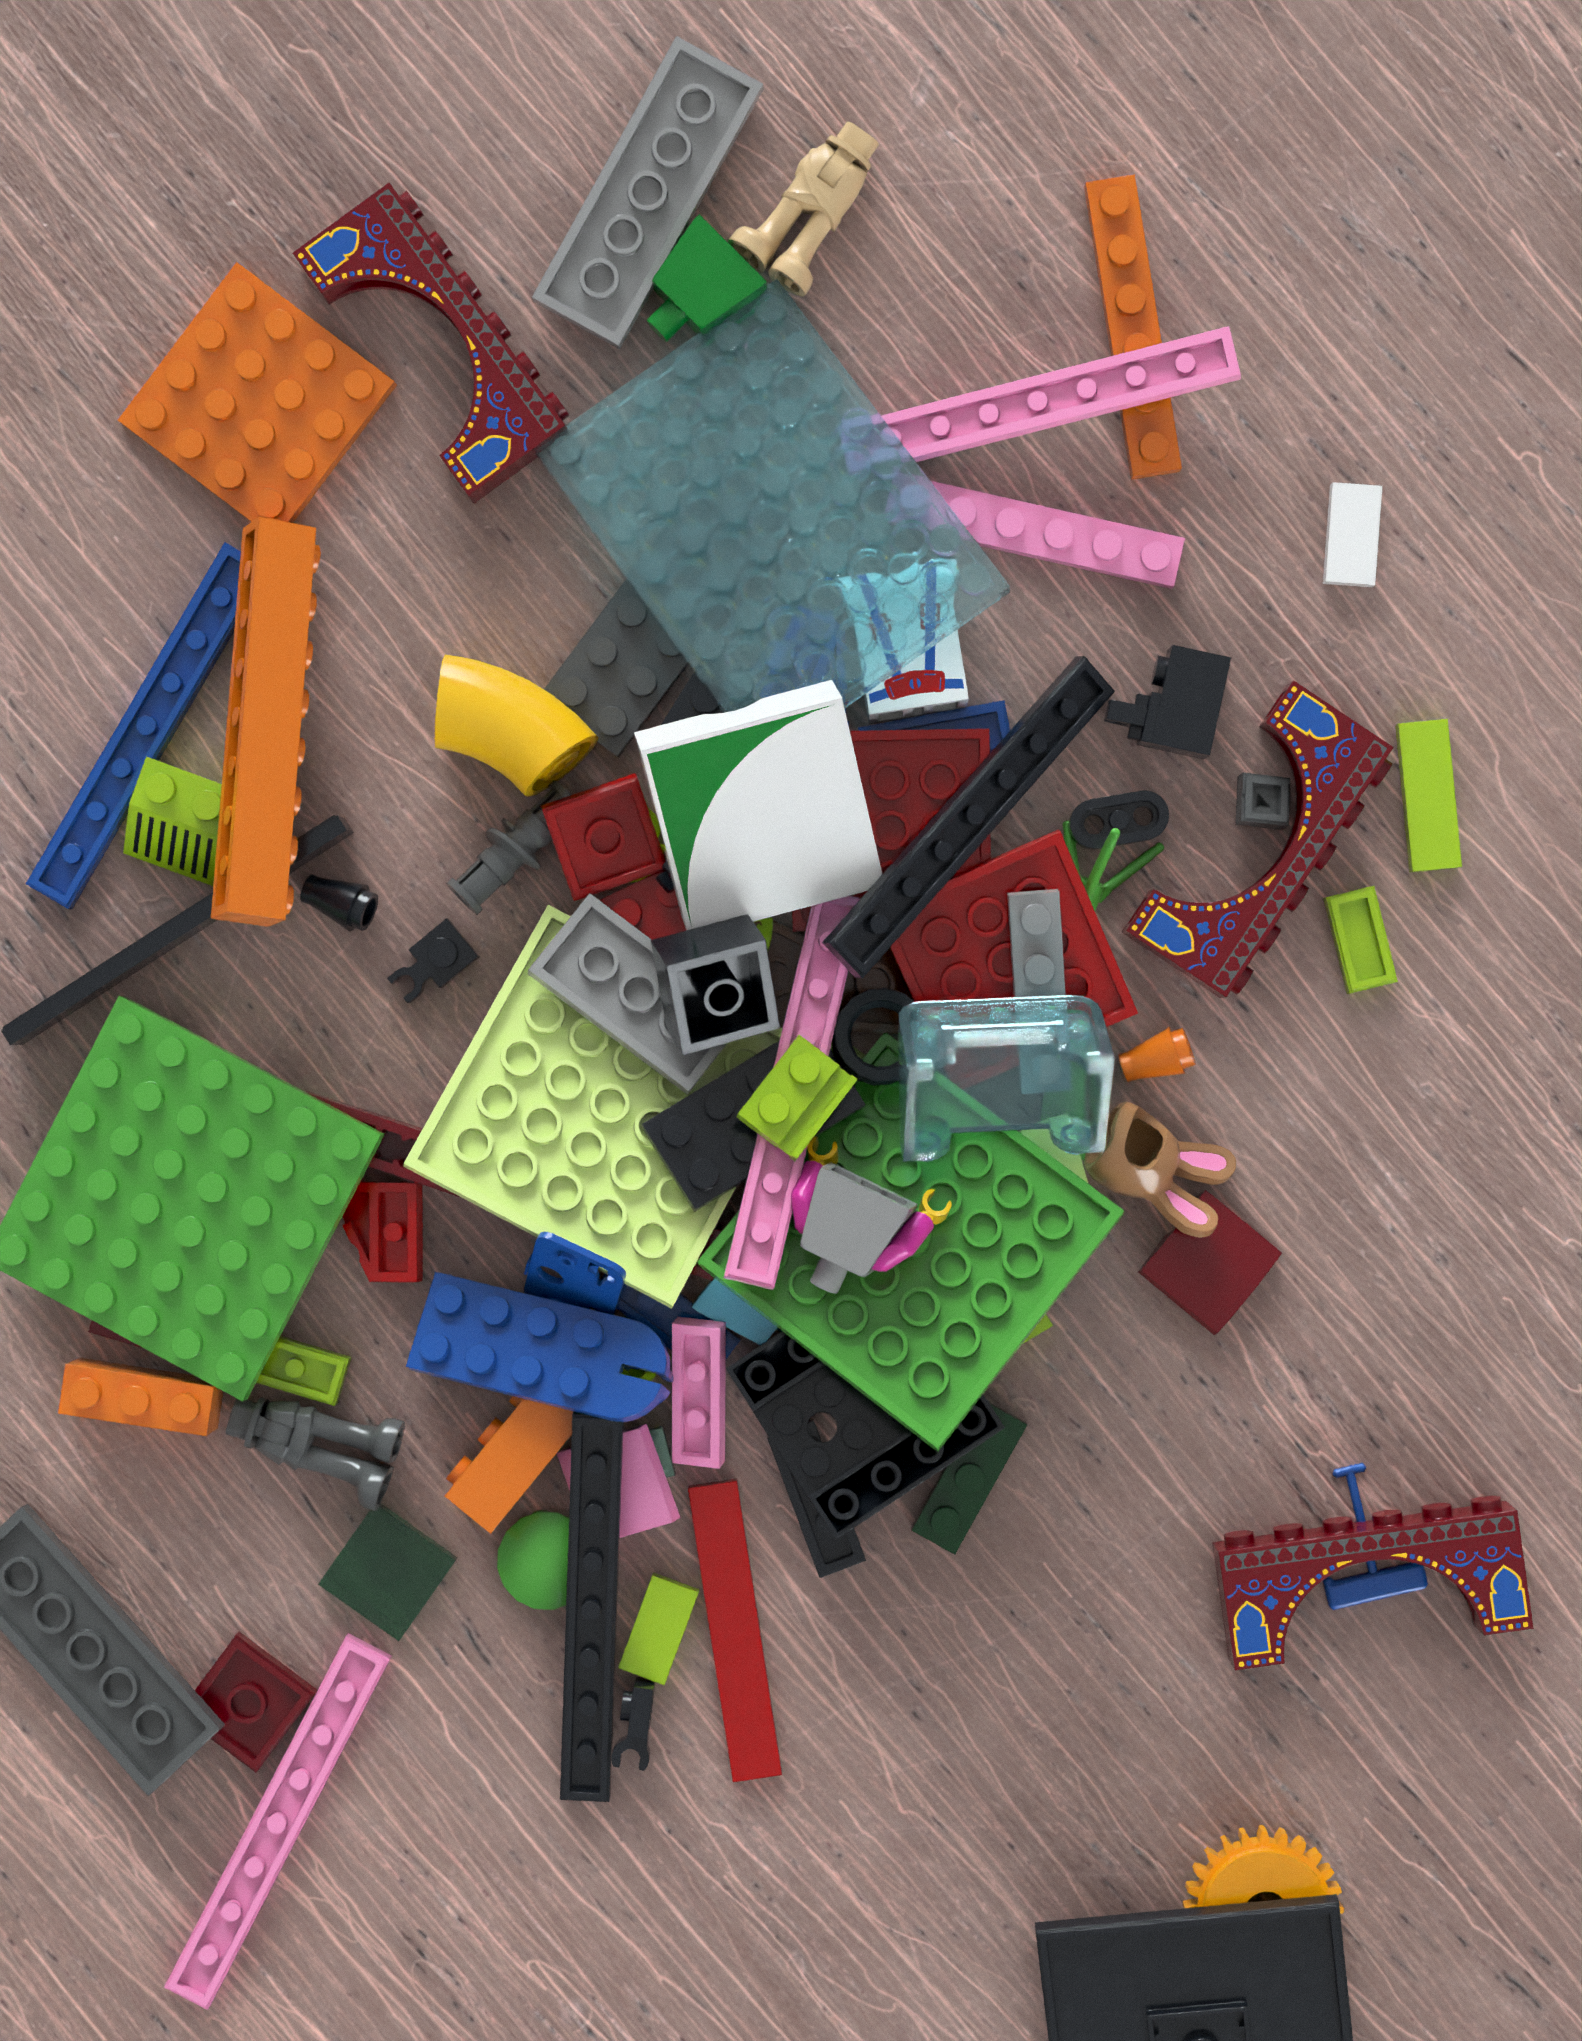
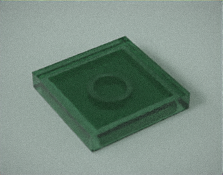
M381 1504L377 1511L370 1510L318 1585L397 1641H400L458 1557Z

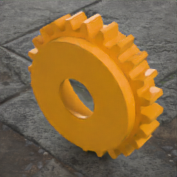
M1259 1825L1256 1837L1250 1838L1244 1827L1238 1829L1239 1841L1232 1843L1228 1837L1222 1835L1220 1837L1223 1846L1222 1850L1217 1853L1208 1846L1204 1849L1209 1862L1206 1866L1194 1862L1192 1868L1199 1877V1880L1186 1881L1185 1887L1187 1892L1195 1898L1183 1901V1908L1247 1903L1250 1898L1261 1892H1273L1283 1899L1339 1895L1342 1891L1337 1881H1327L1333 1876L1334 1871L1329 1863L1318 1865L1322 1855L1316 1847L1309 1849L1305 1853L1306 1842L1302 1836L1297 1835L1289 1843L1288 1835L1284 1828L1279 1827L1274 1838L1269 1837L1265 1826ZM1339 1901L1340 1914H1343L1344 1907Z

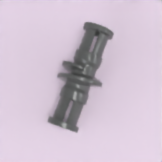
M553 780L548 785L550 791L530 810L526 809L517 818L514 825L504 818L501 820L506 833L490 827L486 831V836L492 846L483 850L477 856L478 860L457 880L451 878L446 882L450 890L476 915L483 910L480 905L501 885L505 886L523 864L536 870L541 868L535 853L552 841L541 805L571 795L557 781Z

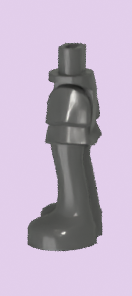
M261 1397L257 1402L250 1400L242 1402L236 1398L227 1424L226 1435L245 1440L244 1446L251 1449L255 1447V1449L278 1465L284 1462L294 1470L298 1468L307 1469L350 1483L357 1488L359 1504L364 1508L377 1511L388 1489L394 1467L380 1462L344 1455L313 1444L316 1437L363 1450L376 1459L391 1464L399 1454L405 1422L396 1418H386L376 1426L364 1425L331 1417L319 1412L314 1406L301 1407L299 1401L270 1402L268 1399Z

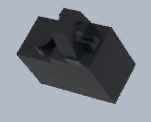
M1172 645L1167 650L1166 657L1158 655L1156 658L1151 685L1159 686L1158 693L1151 692L1149 695L1136 694L1135 704L1109 700L1104 722L1129 727L1127 738L1136 740V745L1203 760L1210 756L1231 657Z

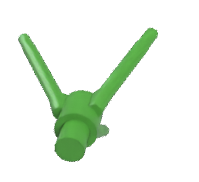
M1064 821L1062 824L1064 841L1094 911H1096L1098 903H1102L1114 889L1164 850L1162 843H1156L1106 883L1102 884L1099 883V880L1117 844L1120 830L1118 828L1111 829L1089 877L1080 875L1076 842L1070 834L1069 821Z

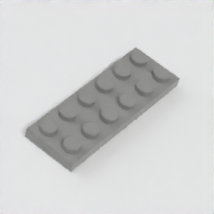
M676 36L532 296L533 302L612 346L621 349L653 291L652 279L689 226L764 90L763 83Z

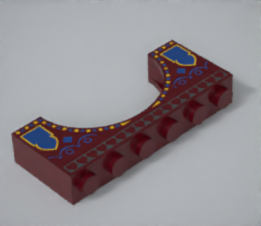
M387 183L292 254L329 305L344 296L359 291L372 289L398 291L421 299L434 307L460 333L466 343L473 368L474 389L472 405L463 429L453 443L439 456L475 504L568 436L569 432L563 421L570 415L553 391L544 396L535 384L534 380L541 375L524 351L517 356L511 351L505 340L511 337V334L495 311L488 316L482 311L476 302L482 294L469 275L464 271L457 276L450 267L447 260L453 254L440 235L434 231L428 236L417 220L422 218L424 214L407 191L398 195L392 185Z
M1294 680L1286 685L1259 726L1283 751L1292 771L1295 784L1296 805L1294 821L1288 840L1277 860L1252 886L1239 894L1221 901L1207 903L1186 902L1166 896L1155 889L1150 890L1122 930L1123 934L1219 998H1226L1230 991L1238 995L1244 988L1254 971L1248 967V964L1258 950L1265 954L1270 949L1281 932V928L1275 924L1285 909L1293 912L1301 903L1309 890V887L1303 884L1313 867L1321 871L1337 848L1331 840L1341 825L1346 829L1352 826L1365 806L1358 800L1369 784L1376 788L1381 783L1393 764L1386 759L1394 748L1393 746Z
M1482 1496L1471 1499V1506L1452 1509L1450 1503H1432L1422 1506V1513L1402 1516L1401 1510H1383L1372 1513V1520L1364 1522H1353L1352 1517L1343 1516L1325 1519L1322 1521L1323 1527L1303 1529L1302 1524L1291 1523L1274 1527V1534L1254 1536V1532L1250 1530L1233 1531L1224 1534V1541L1212 1542L1227 1653L1234 1670L1285 1664L1284 1646L1287 1629L1293 1614L1305 1596L1316 1585L1335 1572L1358 1563L1374 1560L1412 1562L1433 1569L1455 1583L1469 1607L1473 1625L1484 1636L1534 1629L1517 1509L1507 1501L1501 1502V1497Z

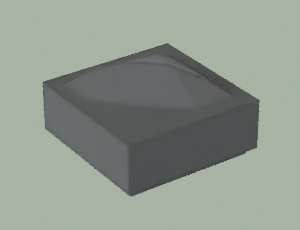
M1244 772L1237 777L1236 825L1284 830L1289 826L1290 778Z

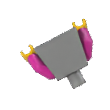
M815 1136L807 1146L809 1161L803 1164L801 1176L791 1193L794 1224L797 1231L802 1234L800 1246L820 1257L810 1282L820 1289L837 1294L848 1271L858 1276L866 1277L873 1270L886 1272L912 1256L934 1229V1224L942 1223L946 1219L952 1207V1202L949 1201L941 1211L931 1209L927 1202L934 1195L935 1189H929L924 1193L919 1204V1212H914L918 1205L917 1203L836 1165L838 1162V1146L836 1142H833L832 1149L828 1154H816L819 1141L818 1137Z

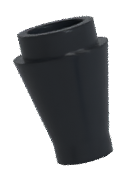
M313 874L309 875L305 880L300 894L301 902L311 905L348 931H352L355 928L361 931L366 930L372 922L378 906V895L370 892L368 885L326 879Z

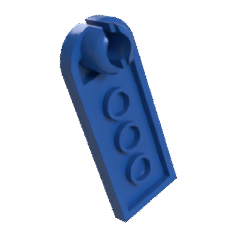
M439 1272L434 1274L406 1367L411 1371L614 1422H628L639 1419L662 1403L670 1394V1391L662 1384L622 1374L623 1370L629 1371L631 1368L655 1373L665 1381L673 1382L674 1380L670 1368V1356L665 1343L650 1327L639 1321Z

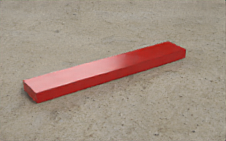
M736 1478L688 1486L732 1780L733 1782L780 1776L782 1775V1767L738 1480Z

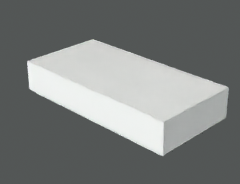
M1336 482L1330 485L1323 584L1360 587L1375 586L1382 486Z

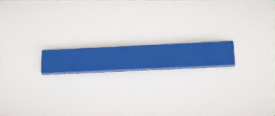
M226 542L221 547L26 882V885L67 909H73L128 815L129 802L146 756L157 761L160 760L234 633L241 551Z

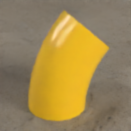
M444 655L436 703L434 738L436 749L457 752L488 764L508 778L526 797H530L549 788L548 785L553 780L559 781L596 745L599 737L576 713L555 696L531 681L503 668L478 660Z

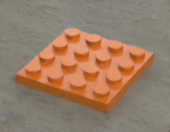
M236 262L119 417L118 421L252 522L257 517L262 516L294 523L397 384Z

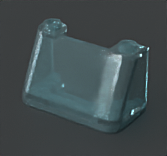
M1078 995L920 1001L904 1006L899 1012L900 1147L903 1162H928L946 1155L950 1150L951 1133L1048 1129L1053 1144L1066 1153L1079 1155L1083 1153L1105 1152L1114 1053L1102 1010L1098 1003L1090 998Z

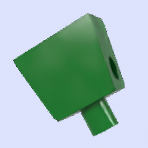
M699 214L692 221L652 279L653 289L664 303L646 322L665 342H668L685 324L699 337L704 339L767 294V281Z

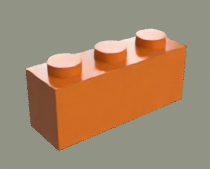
M77 1358L65 1364L58 1414L208 1436L218 1429L223 1391L191 1374Z
M512 1396L508 1402L516 1408L503 1423L495 1417L477 1439V1441L484 1445V1448L473 1461L464 1455L446 1477L453 1486L445 1494V1497L491 1534L572 1435L573 1411Z

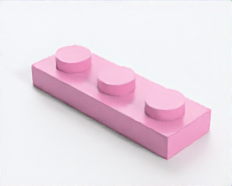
M677 1317L672 1323V1374L674 1377L672 1382V1463L720 1469L725 1462L726 1322Z

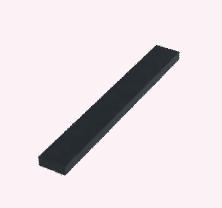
M1077 656L1071 661L822 942L855 978H864L1115 692L1085 656Z
M333 815L298 837L297 856L293 865L290 866L289 874L352 835L354 832L346 819ZM213 892L3 1026L1 1032L10 1045H23L216 922V919H211Z
M574 1411L572 1414L560 1800L609 1802L611 1796L624 1422L609 1421Z

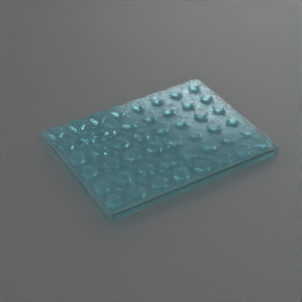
M778 279L767 285V288L760 295L731 315L727 314L720 318L704 334L698 333L566 425L567 428L535 450L538 459L724 713L747 707L762 698L830 680L833 681L842 696L844 708H846L1010 593V585Z

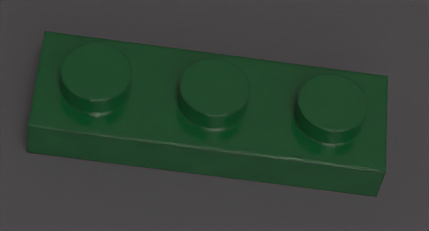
M991 1402L989 1404L1005 1428L943 1469L911 1527L913 1532L954 1555L1027 1427L1025 1421Z

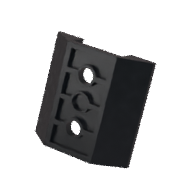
M783 1331L726 1368L755 1417L836 1540L1005 1428L985 1396L982 1395L937 1452ZM817 1413L829 1414L836 1422L837 1431L835 1436L827 1442L815 1441L808 1433L807 1425L809 1419Z

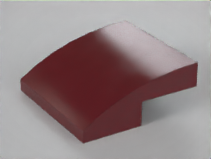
M1205 1190L1196 1198L1207 1203L1216 1211L1218 1224L1215 1231L1208 1237L1198 1238L1184 1234L1174 1227L1171 1232L1162 1238L1138 1273L1209 1332L1216 1335L1263 1280L1282 1252Z

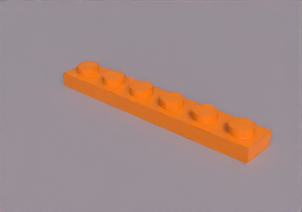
M1135 174L1086 182L1084 186L1111 356L1161 344L1162 340ZM1171 397L1120 410L1131 480L1180 472L1182 465Z

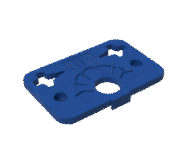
M540 1232L535 1241L533 1253L526 1263L524 1274H527L524 1293L587 1309L593 1307L595 1311L614 1315L626 1278V1271L619 1264L550 1232ZM540 1266L553 1269L562 1278L549 1275ZM599 1267L608 1271V1276L604 1277L603 1280L600 1279V1274L598 1273Z

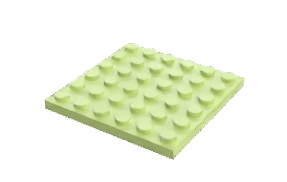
M547 905L408 1154L404 1167L535 1237H538L540 1232H550L619 1264L626 1271L624 1284L672 1309L735 1188L694 1212L642 1130L641 1125L778 1042L782 1028L727 1043L688 1095L528 975V969L571 917ZM601 1267L598 1268V1270L608 1275L607 1270Z

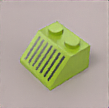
M146 756L129 802L123 853L213 886L222 784Z

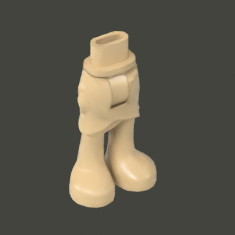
M847 121L837 136L830 135L824 144L818 148L810 149L809 153L799 162L795 172V179L781 195L780 203L768 219L758 229L747 226L739 227L732 234L728 243L755 270L763 273L800 214L811 215L786 252L774 261L768 271L770 279L775 284L795 295L805 296L813 283V277L809 270L812 258L829 230L835 232L837 226L841 223L842 217L858 196L867 172L871 169L869 158L877 149L879 143L858 126Z

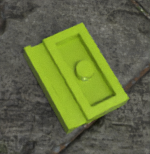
M798 1035L736 1117L773 1146L778 1147L789 1155V1158L795 1162L858 1079L853 1075H849L834 1060L801 1035Z

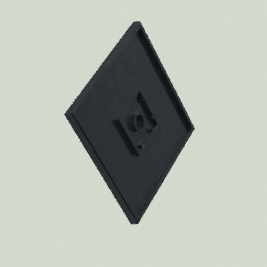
M1337 1894L1035 1922L1049 2041H1353L1340 1907Z

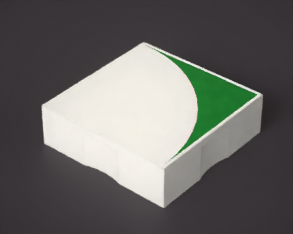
M832 680L762 698L747 707L719 714H702L634 732L651 800L658 817L666 848L665 854L686 931L746 914L754 922L868 891L881 877L882 870L842 696Z

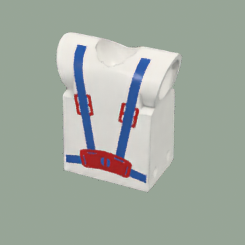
M957 560L917 566L911 572L898 579L872 573L834 580L841 603L854 630L868 724L967 707L969 697L953 608Z

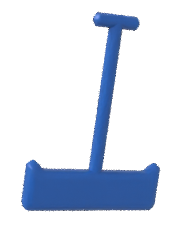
M1363 1463L1337 1468L1332 1473L1335 1478L1346 1476L1356 1522L1366 1521L1355 1474L1365 1472L1366 1465ZM1375 1560L1366 1562L1368 1569L1366 1573L1336 1580L1327 1577L1323 1580L1327 1602L1332 1610L1425 1589L1428 1586L1425 1567L1412 1562L1377 1570Z

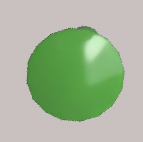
M537 1510L531 1515L520 1518L506 1531L498 1548L497 1569L503 1586L518 1602L533 1609L555 1610L566 1605L569 1517L558 1512Z

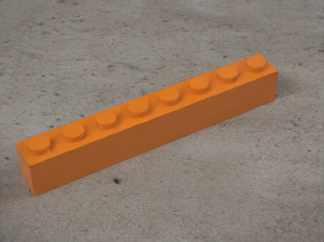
M262 516L257 517L242 530L211 919L269 927L286 920V915L290 913L294 901V889L292 885L288 884L290 866L293 865L298 850L297 837L293 836L292 833L294 816L299 812L302 799L301 789L296 786L298 767L301 766L305 756V740L300 737L301 719L305 717L309 706V692L307 689H304L305 670L309 668L313 656V644L311 641H308L309 622L313 620L316 612L317 597L315 593L311 592L312 578L318 569L321 551L320 546L315 544V527Z

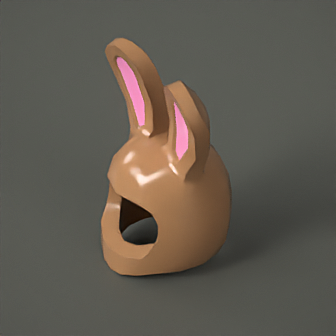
M1127 1101L1118 1104L1101 1122L1086 1150L1084 1165L1091 1178L1102 1186L1126 1197L1145 1198L1151 1201L1159 1212L1180 1232L1202 1238L1210 1236L1215 1231L1218 1224V1215L1210 1205L1187 1193L1173 1182V1175L1210 1185H1219L1226 1182L1234 1174L1236 1158L1230 1150L1218 1145L1178 1141L1156 1118L1139 1106Z

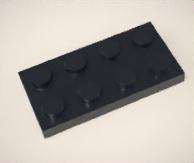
M779 1041L641 1125L642 1130L694 1212L747 1180L757 1133L736 1116L773 1069ZM830 1049L828 1057H830L832 1060H834L837 1064L840 1065V1063L838 1062V1060L836 1059V1057ZM854 1085L815 1136L818 1137L865 1107L866 1104Z

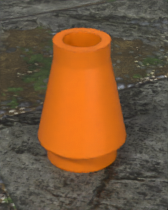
M1168 1027L1131 1050L1118 1054L1127 1082L1144 1078L1186 1074L1185 1068L1196 1065L1184 1028L1172 1031Z

